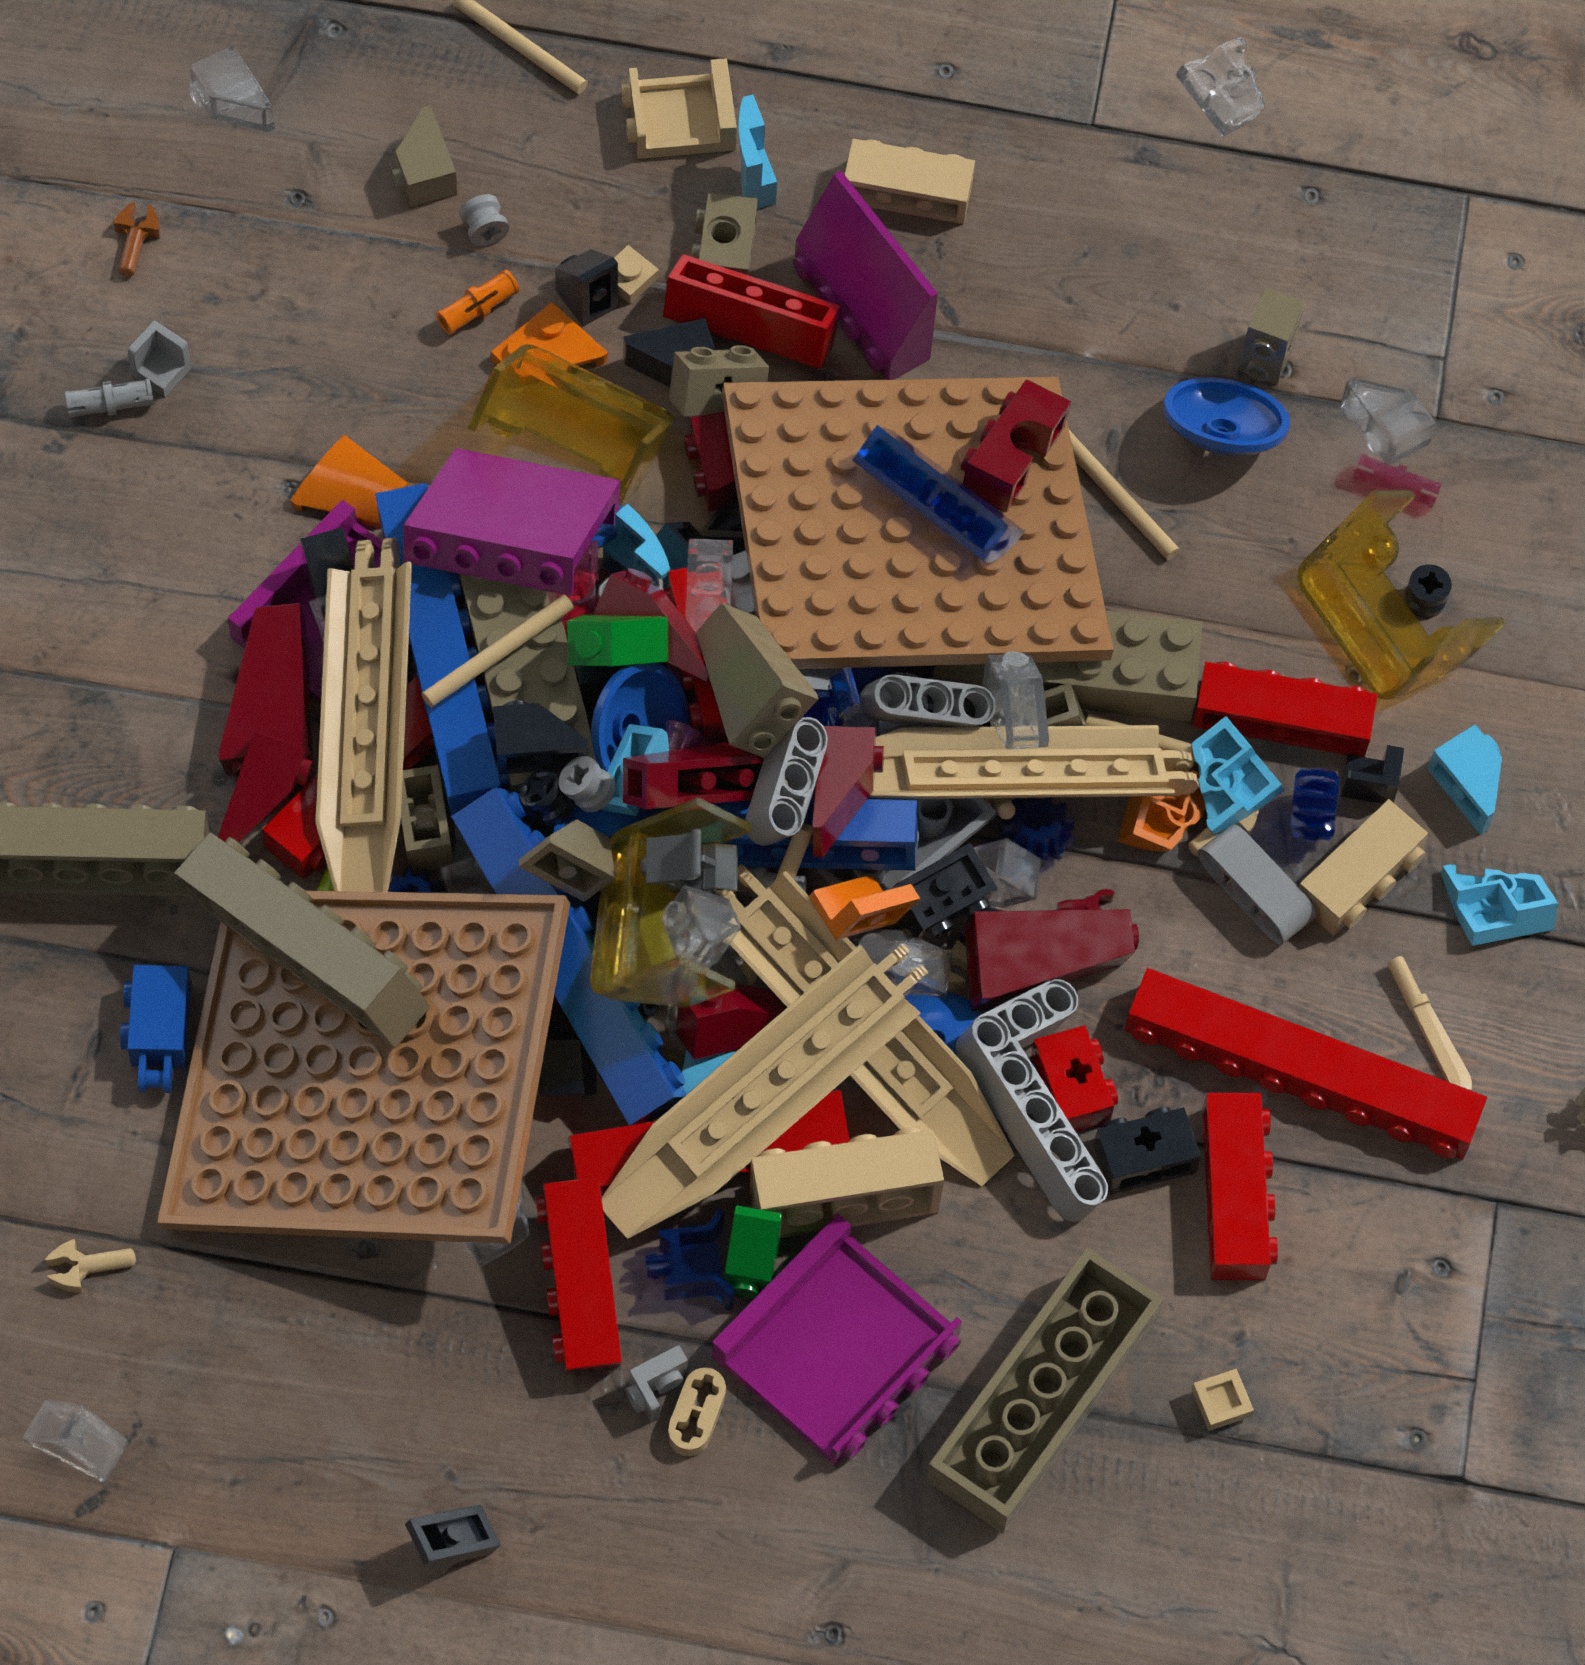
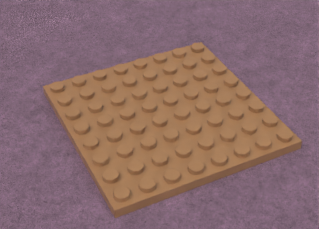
M1058 377L723 383L722 400L755 614L797 669L1111 660L1114 649L1067 420L1064 430L1046 456L1031 449L1017 448L1032 456L1033 460L1027 483L1007 513L961 490L965 472L960 470L962 461L971 447L977 449L980 446V437L990 419L998 420L1001 405L1010 391L1016 393L1027 379L1062 396Z
M306 891L312 897L310 903L318 909L323 904L331 908L344 920L342 926L350 932L355 927L359 928L376 943L374 948L382 955L389 950L398 956L408 966L406 971L423 985L420 994L430 1005V1008L396 1048L385 1042L220 922L157 1223L164 1230L510 1244L570 902L566 896Z

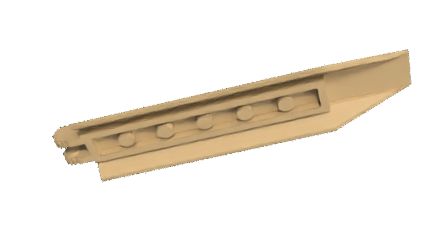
M396 538L383 539L381 565L379 568H374L375 556L371 541L363 540L357 541L355 570L348 572L331 568L327 572L315 823L334 891L388 892L400 827L412 563L406 562L400 566V549Z
M1158 725L899 728L876 737V746H884L883 773H875L874 791L869 798L1179 796L1181 794L1184 796L1194 793L1199 787L1196 773L1189 772L1194 766L1191 752L1161 750L1159 748Z
M741 864L738 866V880L745 887H748L757 898L744 908L732 891L714 890L717 896L736 915L735 919L718 933L788 1007L856 947L847 937L835 940L809 896L786 871L770 887L765 889L751 872ZM917 1016L850 1075L900 1130L908 1127H918L922 1131L934 1129L939 1158L981 1187L1015 1156L971 1071L920 1016Z
M860 944L652 1124L602 1196L604 1213L627 1239L717 1192L751 1162V1158L757 1157L921 1014L912 1004L904 999L903 995L929 973L924 966L915 967L897 986L884 974L891 967L897 966L906 958L909 949L904 944L897 947L878 965L872 962Z

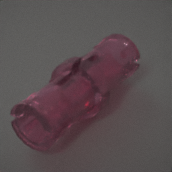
M1362 453L1358 465L1372 469L1374 473L1356 468L1353 479L1388 490L1387 495L1396 498L1398 494L1433 509L1437 497L1424 493L1421 489L1439 494L1442 487L1441 482L1408 472V467L1402 464L1395 467Z

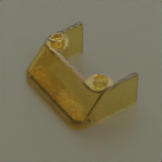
M525 344L493 367L467 429L476 432L488 423L490 424L489 428L494 433L508 438L513 437V434H522L527 430L600 466L598 472L600 476L620 480V504L622 505L638 490L665 441L675 418L666 409L543 348Z
M1411 490L1372 491L1303 560L1297 574L1298 584L1303 594L1373 693H1377V697L1381 699L1404 697L1461 667L1506 624L1502 617L1464 619L1456 627H1441L1430 637L1384 573L1396 561L1399 553L1398 539L1388 523L1416 497Z
M697 797L626 826L612 836L610 845L616 878L602 888L600 893L590 977L591 988L595 993L610 1000L689 1007L735 990L734 980L685 958L692 892L672 894L670 893V888L662 885L647 884L646 877L642 875L640 864L642 858L646 856V838L689 834L692 829H700L701 845L722 844L750 833L751 823Z

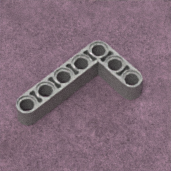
M1053 979L976 1018L958 1037L956 1053L962 1063L971 1071L989 1107L1055 1211L1067 1221L1077 1222L1083 1220L1106 1199L1108 1184L1022 1049L1032 1044L1034 1039L1047 1036L1056 1031L1077 1009L1079 1003L1076 990L1064 980ZM1014 1021L1018 1022L1021 1028L1014 1023ZM978 1037L983 1039L987 1045L983 1044ZM1003 1075L1006 1076L1011 1081V1083L1007 1082L1003 1078ZM1027 1113L1030 1114V1115L1035 1119L1036 1122H1034L1033 1120H1031V1119L1028 1117ZM1052 1152L1056 1153L1060 1160L1056 1159ZM1076 1190L1080 1191L1085 1199L1081 1198Z

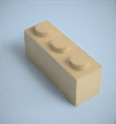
M852 139L845 176L870 208L964 224L973 183L975 160L965 159L956 154L942 155L926 152L917 147L903 148L887 145L872 139Z
M1388 799L1300 883L1299 889L1308 897L1315 908V920L1333 936L1344 926H1347L1349 929L1354 927L1367 911L1365 906L1374 897L1379 901L1382 900L1393 889L1397 882L1394 878L1403 869L1411 872L1426 855L1423 847L1428 832Z

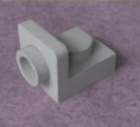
M680 1345L629 1370L630 1386L625 1388L627 1397L636 1413L644 1411L650 1422L658 1419L660 1405L653 1392L658 1390L660 1394L666 1393L680 1385L684 1380L683 1376L687 1375L688 1360Z

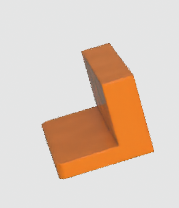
M872 875L819 888L809 895L811 902L835 940L895 924L920 900L912 884L883 891Z

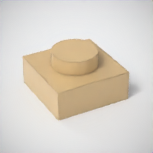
M629 245L614 257L618 262V295L631 304L659 278V269Z
M1237 1368L1193 1383L1192 1392L1209 1431L1253 1415L1254 1409Z

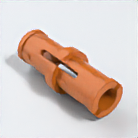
M504 269L500 274L479 287L472 285L466 289L463 297L446 308L437 311L436 318L442 329L448 335H452L456 330L475 318L480 317L483 319L490 315L491 308L513 294L520 292L519 285L511 272Z

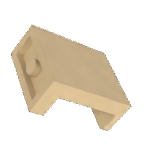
M727 58L710 60V74L638 80L637 68H628V83L621 84L623 109L631 108L632 118H626V134L628 143L636 144L637 159L736 150L737 126Z

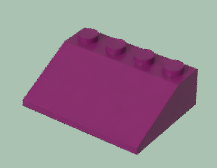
M839 171L833 175L796 238L793 265L799 277L803 281L809 280L813 285L819 299L841 305L838 317L841 328L850 341H856L863 349L864 357L870 368L874 372L880 371L886 380H895L930 360L938 293L842 171Z

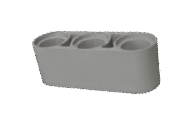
M886 675L864 687L860 696L861 708L872 719L926 727H977L988 722L993 717L996 709L995 699L992 693L985 687L902 675ZM881 687L887 689L892 696L891 708L886 707L880 700L879 693ZM923 693L928 694L934 702L932 713L924 709L921 698ZM965 698L969 699L975 706L976 713L974 718L969 717L964 711L963 702Z
M811 717L801 718L767 757L764 758L745 820L747 834L756 844L762 846L771 845L793 836L800 831L804 823L828 742L827 732L817 719Z
M1236 824L1230 825L1198 850V858L1208 874L1274 943L1282 945L1316 918L1315 908L1308 897L1240 826Z

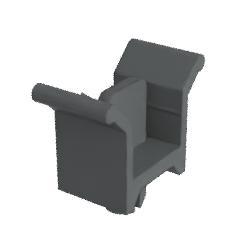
M692 829L689 834L646 838V856L642 858L640 867L642 875L646 877L647 884L665 886L670 888V893L672 894L705 890H738L737 845L716 843L701 845L700 829Z

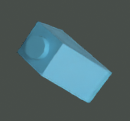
M1474 724L1433 751L1427 770L1478 833L1482 835L1488 831L1495 813L1502 756L1495 740L1487 734L1484 735Z

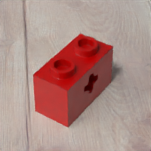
M1086 1025L1034 1039L1031 1052L1033 1065L1075 1132L1100 1126L1110 1121L1114 1107L1119 1102L1118 1094L1111 1078L1105 1080L1100 1066L1104 1064L1100 1043L1097 1038H1090Z

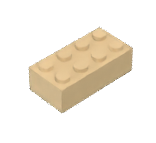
M908 1127L897 1131L892 1136L876 1138L872 1134H864L852 1138L848 1143L831 1145L829 1142L820 1141L805 1146L803 1150L786 1152L784 1149L777 1148L763 1151L758 1157L751 1158L749 1193L752 1208L782 1213L780 1238L820 1232L837 1214L851 1224V1227L939 1213L944 1177L934 1129L922 1131L918 1127Z

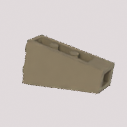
M721 603L696 631L729 745L766 758L815 704L818 696L757 616Z

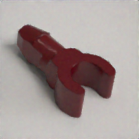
M1102 889L1094 895L1087 896L1085 899L1064 900L1057 903V910H1103L1099 907V904L1102 902H1112L1115 892L1111 889Z

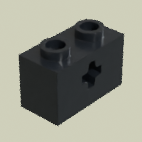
M1169 1107L1156 1108L1149 1111L1143 1118L1128 1121L1126 1118L1110 1120L1103 1124L1100 1129H1097L1093 1145L1102 1174L1108 1184L1109 1195L1194 1174L1197 1171L1201 1158L1184 1107L1171 1110Z

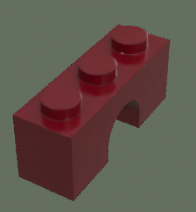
M1027 379L1016 393L1010 391L1001 405L998 420L990 419L980 437V446L977 449L971 447L962 461L960 470L964 471L965 475L961 490L1007 513L1027 483L1033 460L1032 456L1017 448L1031 449L1046 456L1065 428L1072 401Z

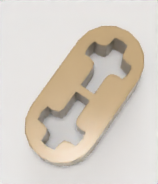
M699 1368L688 1375L669 1422V1444L681 1456H696L706 1449L723 1407L726 1394L725 1380L719 1372L712 1368ZM704 1382L712 1383V1392L717 1395L709 1394L705 1399L703 1407L696 1406L698 1391L693 1387L701 1388ZM691 1417L698 1418L696 1433L701 1437H692L689 1443L683 1442L682 1433L677 1429L685 1430L689 1425Z

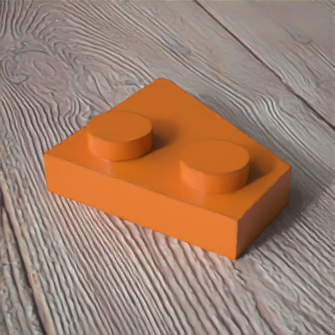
M551 302L491 351V361L521 387L540 382L545 377H559L571 374V368L592 362H595L596 367L604 365L608 362V352L559 307Z

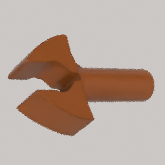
M135 202L127 205L113 222L115 232L125 233L127 236L118 269L119 273L125 277H131L135 274L143 240L147 237L160 239L158 218L151 204L148 206L147 218L140 222L138 227H135L134 223L136 215Z

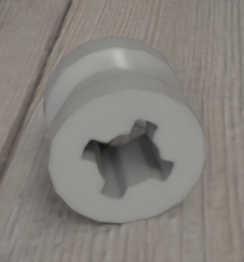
M494 195L476 196L463 204L459 210L462 222L469 226L468 237L475 246L494 244L503 239L509 231L508 221L503 215H500L501 205Z
M579 756L568 762L561 771L558 784L560 790L569 798L574 799L575 804L585 812H595L605 807L613 798L616 787L614 778L605 770L600 769L599 764L589 756Z

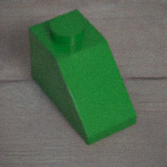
M581 615L567 621L569 666H621L669 661L668 616Z
M736 1205L725 1269L724 1289L732 1290V1293L738 1297L755 1299L773 1280L779 1249L782 1213Z

